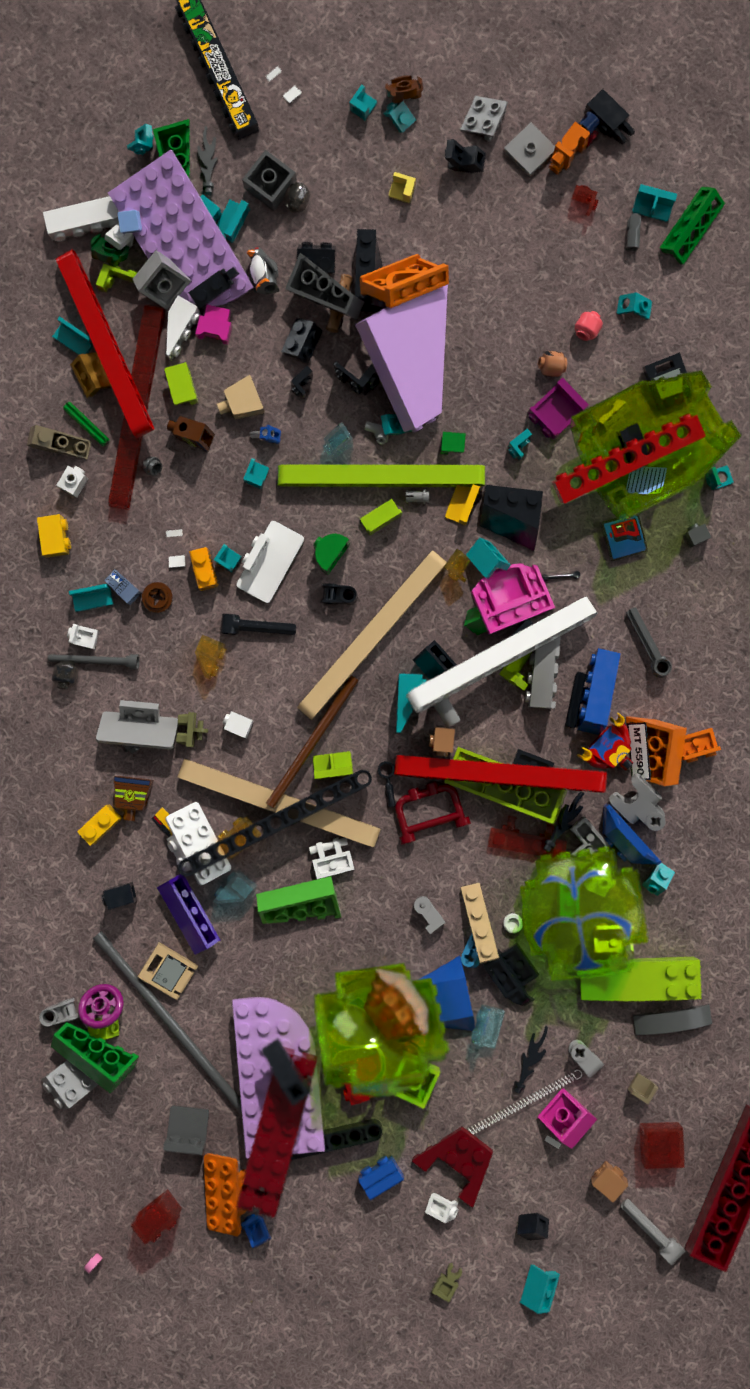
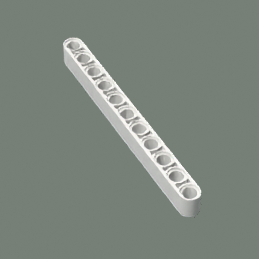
M584 597L411 690L406 696L416 713L422 712L586 623L598 613L589 599Z

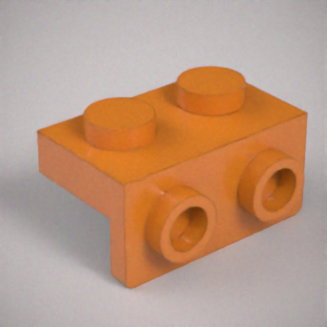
M713 728L686 735L682 760L690 763L697 761L698 756L705 755V758L717 755L716 751L721 750V747L717 745Z

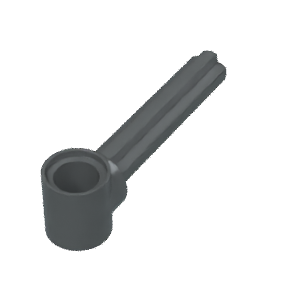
M637 608L628 610L626 614L652 661L649 664L653 675L658 678L666 676L672 669L670 661L665 656H661ZM662 663L665 665V673L657 670V664Z

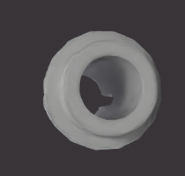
M423 489V491L406 490V495L414 496L406 497V503L423 502L425 504V502H429V491H426V489Z

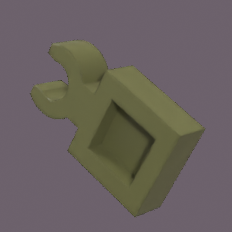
M449 1263L447 1266V1275L441 1273L432 1288L433 1294L447 1302H450L458 1287V1282L455 1280L459 1279L462 1275V1268H459L456 1273L451 1272L453 1263Z

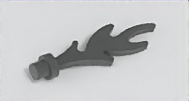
M205 126L203 132L205 151H202L200 146H197L201 162L207 168V170L203 167L200 168L206 180L203 183V189L206 195H211L214 189L211 175L218 158L215 157L211 160L215 153L216 137H213L212 144L209 145L206 138L208 128Z

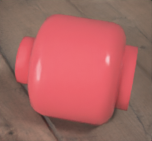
M595 311L583 312L575 324L578 338L588 341L597 337L603 326L600 315Z

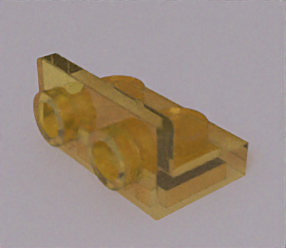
M240 816L232 823L234 827L229 832L225 829L217 836L219 838L217 842L253 823L247 816L244 819ZM256 827L253 830L255 837H259L262 834ZM239 835L236 838V844L238 846L245 845L246 838L243 835ZM221 844L220 846L228 853V846ZM240 852L230 856V858H235Z

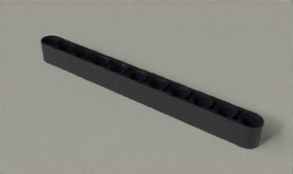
M367 770L357 771L183 859L178 865V870L183 876H192L365 789L370 785L372 776ZM360 774L368 776L369 781L366 784L358 782L357 778ZM342 783H349L351 791L343 793L340 790ZM327 791L334 794V799L331 802H326L323 799V794ZM308 800H314L317 804L313 811H309L305 807ZM291 809L299 811V816L295 820H291L288 817V812ZM276 817L281 820V826L277 829L271 826V820ZM257 826H261L264 830V834L259 838L253 834V830ZM239 835H243L246 838V843L243 846L236 844V838ZM221 844L228 846V853L226 855H221L218 852ZM204 853H208L211 857L208 864L201 862V855ZM186 862H190L193 865V870L190 873H186L183 870V865Z

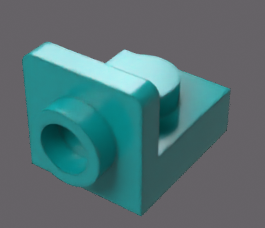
M528 428L508 444L509 454L514 459L517 457L519 461L524 457V454L518 447L524 448L530 443L529 438L532 436Z

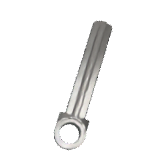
M629 1199L622 1202L621 1208L660 1247V1254L669 1264L673 1265L686 1252L674 1238H667Z

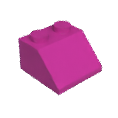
M564 1088L557 1093L538 1115V1118L548 1129L571 1149L597 1121Z

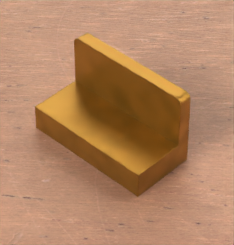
M97 352L80 354L70 364L87 398L93 397L100 389L112 387Z

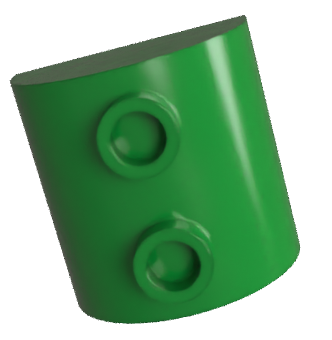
M329 534L323 538L319 536L313 546L318 566L322 572L329 575L350 546L347 537L341 534Z

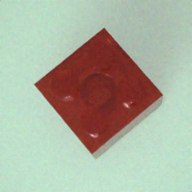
M640 1123L641 1163L645 1169L685 1168L683 1127L680 1123Z
M167 1189L136 1214L131 1227L144 1245L149 1241L153 1243L162 1235L161 1232L163 1230H170L177 1224L176 1220L180 1217L179 1213L182 1207Z

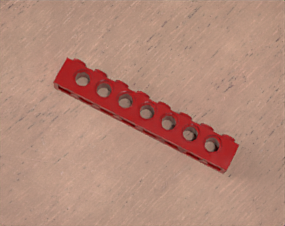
M690 413L679 417V422L674 424L672 422L666 423L661 426L662 430L658 432L654 430L647 432L643 435L644 438L639 441L633 439L627 442L626 447L622 449L616 447L608 451L609 455L603 458L600 455L591 459V463L586 466L581 464L574 467V472L569 474L564 472L555 477L556 480L552 484L560 503L565 504L706 437L698 416L690 415ZM679 427H682L684 430V435L681 438L677 435ZM662 435L665 436L667 440L664 446H661L659 443V439ZM644 444H647L649 447L646 455L641 451ZM627 452L631 454V461L629 463L624 461V455ZM611 460L614 468L609 472L606 469V463ZM591 469L596 471V477L593 480H590L588 477V472ZM574 477L579 480L576 488H572L570 485Z

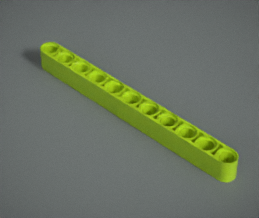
M278 465V486L286 487V485L287 487H456L457 485L472 487L473 484L479 487L485 486V466Z

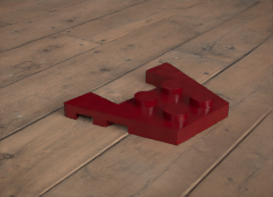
M460 1127L442 1138L437 1144L426 1148L421 1154L415 1155L412 1158V1162L426 1172L434 1161L440 1158L469 1180L458 1197L473 1208L493 1150L464 1127Z

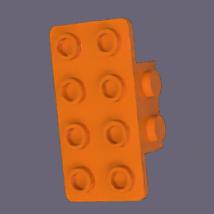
M211 1153L204 1155L207 1228L211 1231L238 1236L241 1234L240 1216L247 1212V1210L236 1207L246 1170L243 1169L238 1173L237 1159Z

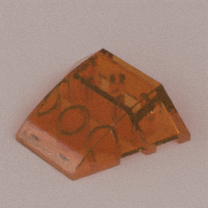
M378 968L375 971L376 978L371 983L372 990L368 993L363 1009L386 1040L402 1039L404 1036H425L428 1034V1006L406 976Z

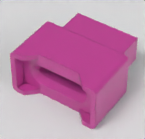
M207 305L205 315L199 316L195 333L198 339L205 337L220 339L223 344L228 345L232 331V324L229 322L230 309Z

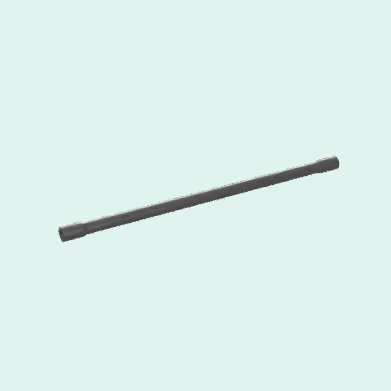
M102 931L98 933L93 940L110 957L242 1115L241 1098L144 982L138 978V975L113 947V944Z

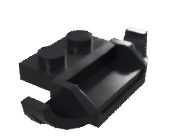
M515 943L503 952L498 949L499 959L485 962L484 968L505 998L518 1005L526 1006L534 1001V998L528 995L525 985L539 977V973L518 943Z

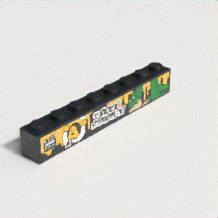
M176 0L177 6H174L179 18L182 17L184 20L182 25L186 34H190L192 37L190 43L194 52L197 50L199 52V63L208 72L205 73L208 83L210 85L213 84L215 87L213 93L217 102H222L221 110L225 119L229 118L231 122L228 125L232 135L236 134L238 139L241 140L259 132L258 122L202 1Z

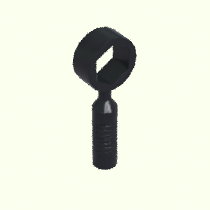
M384 761L379 764L378 773L381 777L386 778L385 789L388 807H393L396 803L390 777L394 774L395 767L391 762ZM385 763L392 766V773L388 776L381 774L380 767Z

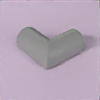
M448 698L433 705L446 728L460 721Z
M585 816L570 828L582 842V845L568 857L582 871L606 851L610 845Z

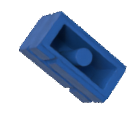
M392 1155L388 1158L387 1156L381 1157L375 1166L363 1168L359 1175V1182L370 1200L404 1180V1175Z

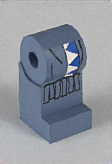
M115 569L104 580L129 605L142 594L141 591Z

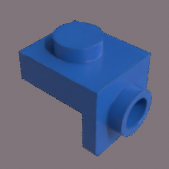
M252 1214L244 1219L245 1222L241 1223V1228L245 1229L252 1248H256L271 1240L263 1217Z

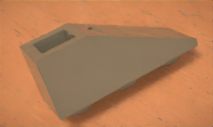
M39 425L30 427L27 446L82 459H88L91 445L90 440Z

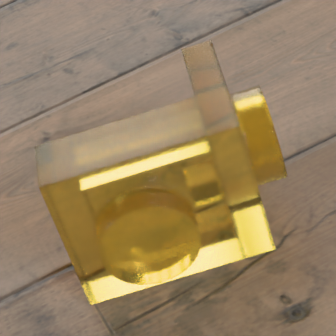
M456 549L444 568L449 572L448 576L456 582L460 580L465 583L467 579L462 575V572L470 560L462 551Z

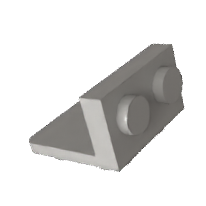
M68 1060L41 1079L44 1090L48 1094H52L55 1098L53 1100L55 1105L59 1109L62 1108L63 1111L72 1107L98 1085Z

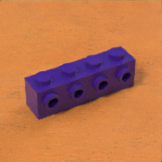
M179 874L157 887L195 955L220 941L185 876Z

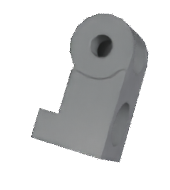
M420 896L416 898L414 902L415 911L422 914L429 923L425 928L431 934L442 926L445 920L427 897Z

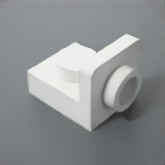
M432 1193L425 1213L447 1223L454 1220L457 1216L458 1202L456 1200L449 1201L436 1193Z

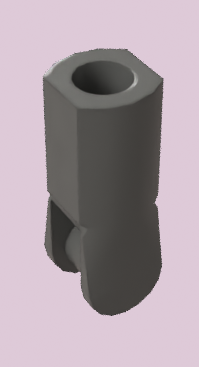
M637 213L632 214L627 221L625 248L627 251H637L639 249L641 216Z

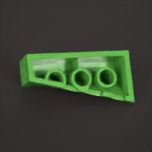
M331 876L256 894L258 913L263 924L288 922L292 918L298 921H306V917L325 919V916L334 915L335 918H342Z

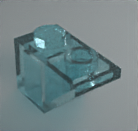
M239 870L237 873L233 871L226 879L229 883L224 888L221 886L215 892L214 896L216 898L213 902L215 904L242 902L257 884Z

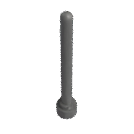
M50 654L47 659L50 662L126 665L129 669L138 670L140 657L139 654H130L126 658Z

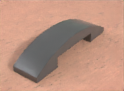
M709 1004L668 1012L633 1015L636 1035L678 1032L712 1024Z

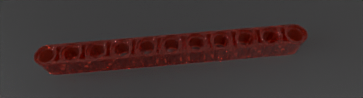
M145 304L131 376L146 410H148L154 378L152 373L155 372L156 355H158L164 323L162 318L165 317V308ZM125 416L123 417L108 505L113 508L129 510L134 488L132 484L135 482L141 449L139 447H141L143 436L137 439L133 435Z

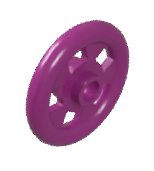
M99 984L90 988L79 1002L78 1013L81 1021L93 1029H102L110 1026L122 1013L124 1005L123 996L116 987L109 984ZM99 993L100 997H97L93 1000L92 996ZM109 993L114 996L111 1001L106 998ZM91 1006L92 1013L87 1014L86 1007ZM111 1006L115 1007L113 1013L108 1014ZM95 1016H103L101 1021H95Z

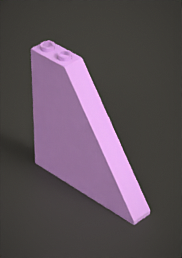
M448 285L395 307H386L355 324L404 432L409 430L416 432L423 428L422 425L424 423L429 424L435 421V417L442 413Z

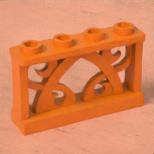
M419 254L412 255L360 276L361 295L365 296L368 294L384 301L389 308L449 284L448 265L444 263L440 265L420 258Z

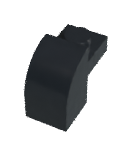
M455 139L447 140L445 159L449 162V169L465 173L484 172L486 153L477 145L463 147Z

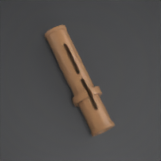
M342 274L339 284L349 291L353 277ZM330 309V318L326 329L337 333L341 317H344V315Z

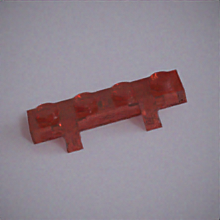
M508 816L507 825H502L501 829L492 827L490 829L488 847L564 860L567 841L557 839L555 842L556 847L551 849L550 853L543 850L544 842L546 839L550 840L554 824L546 822V830L544 834L540 833L539 836L520 833L519 829H515L517 817Z

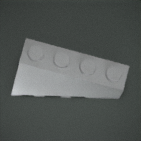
M560 637L534 650V653H530L529 665H532V672H528L527 677L530 691H526L525 703H528V707L555 709L556 702L552 701V697L554 698L557 692L554 678H557L558 674L556 659L559 658Z

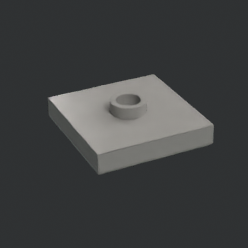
M530 122L504 147V152L530 177L553 155L555 146Z

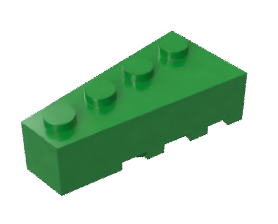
M67 1022L53 1035L51 1048L110 1094L135 1068L139 1058L138 1055L134 1053L129 1054L119 1046L114 1047L106 1043V1040L100 1037L97 1039L89 1035V1032Z

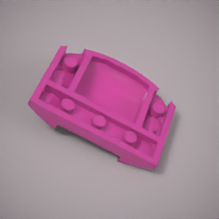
M512 564L507 571L498 568L489 578L483 577L471 591L488 634L495 633L555 608L537 565L529 567L524 564Z

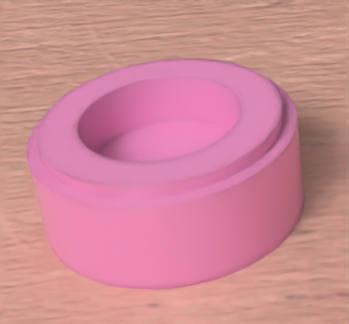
M96 1253L85 1265L84 1270L89 1274L103 1258Z

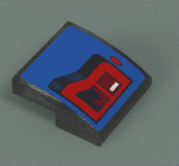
M638 512L600 522L610 561L648 551Z

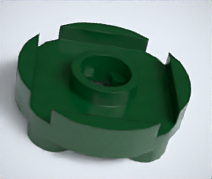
M101 234L94 236L91 240L90 250L93 259L106 262L111 266H119L120 262L128 258L129 246L127 245L119 250L107 242L105 237H101Z

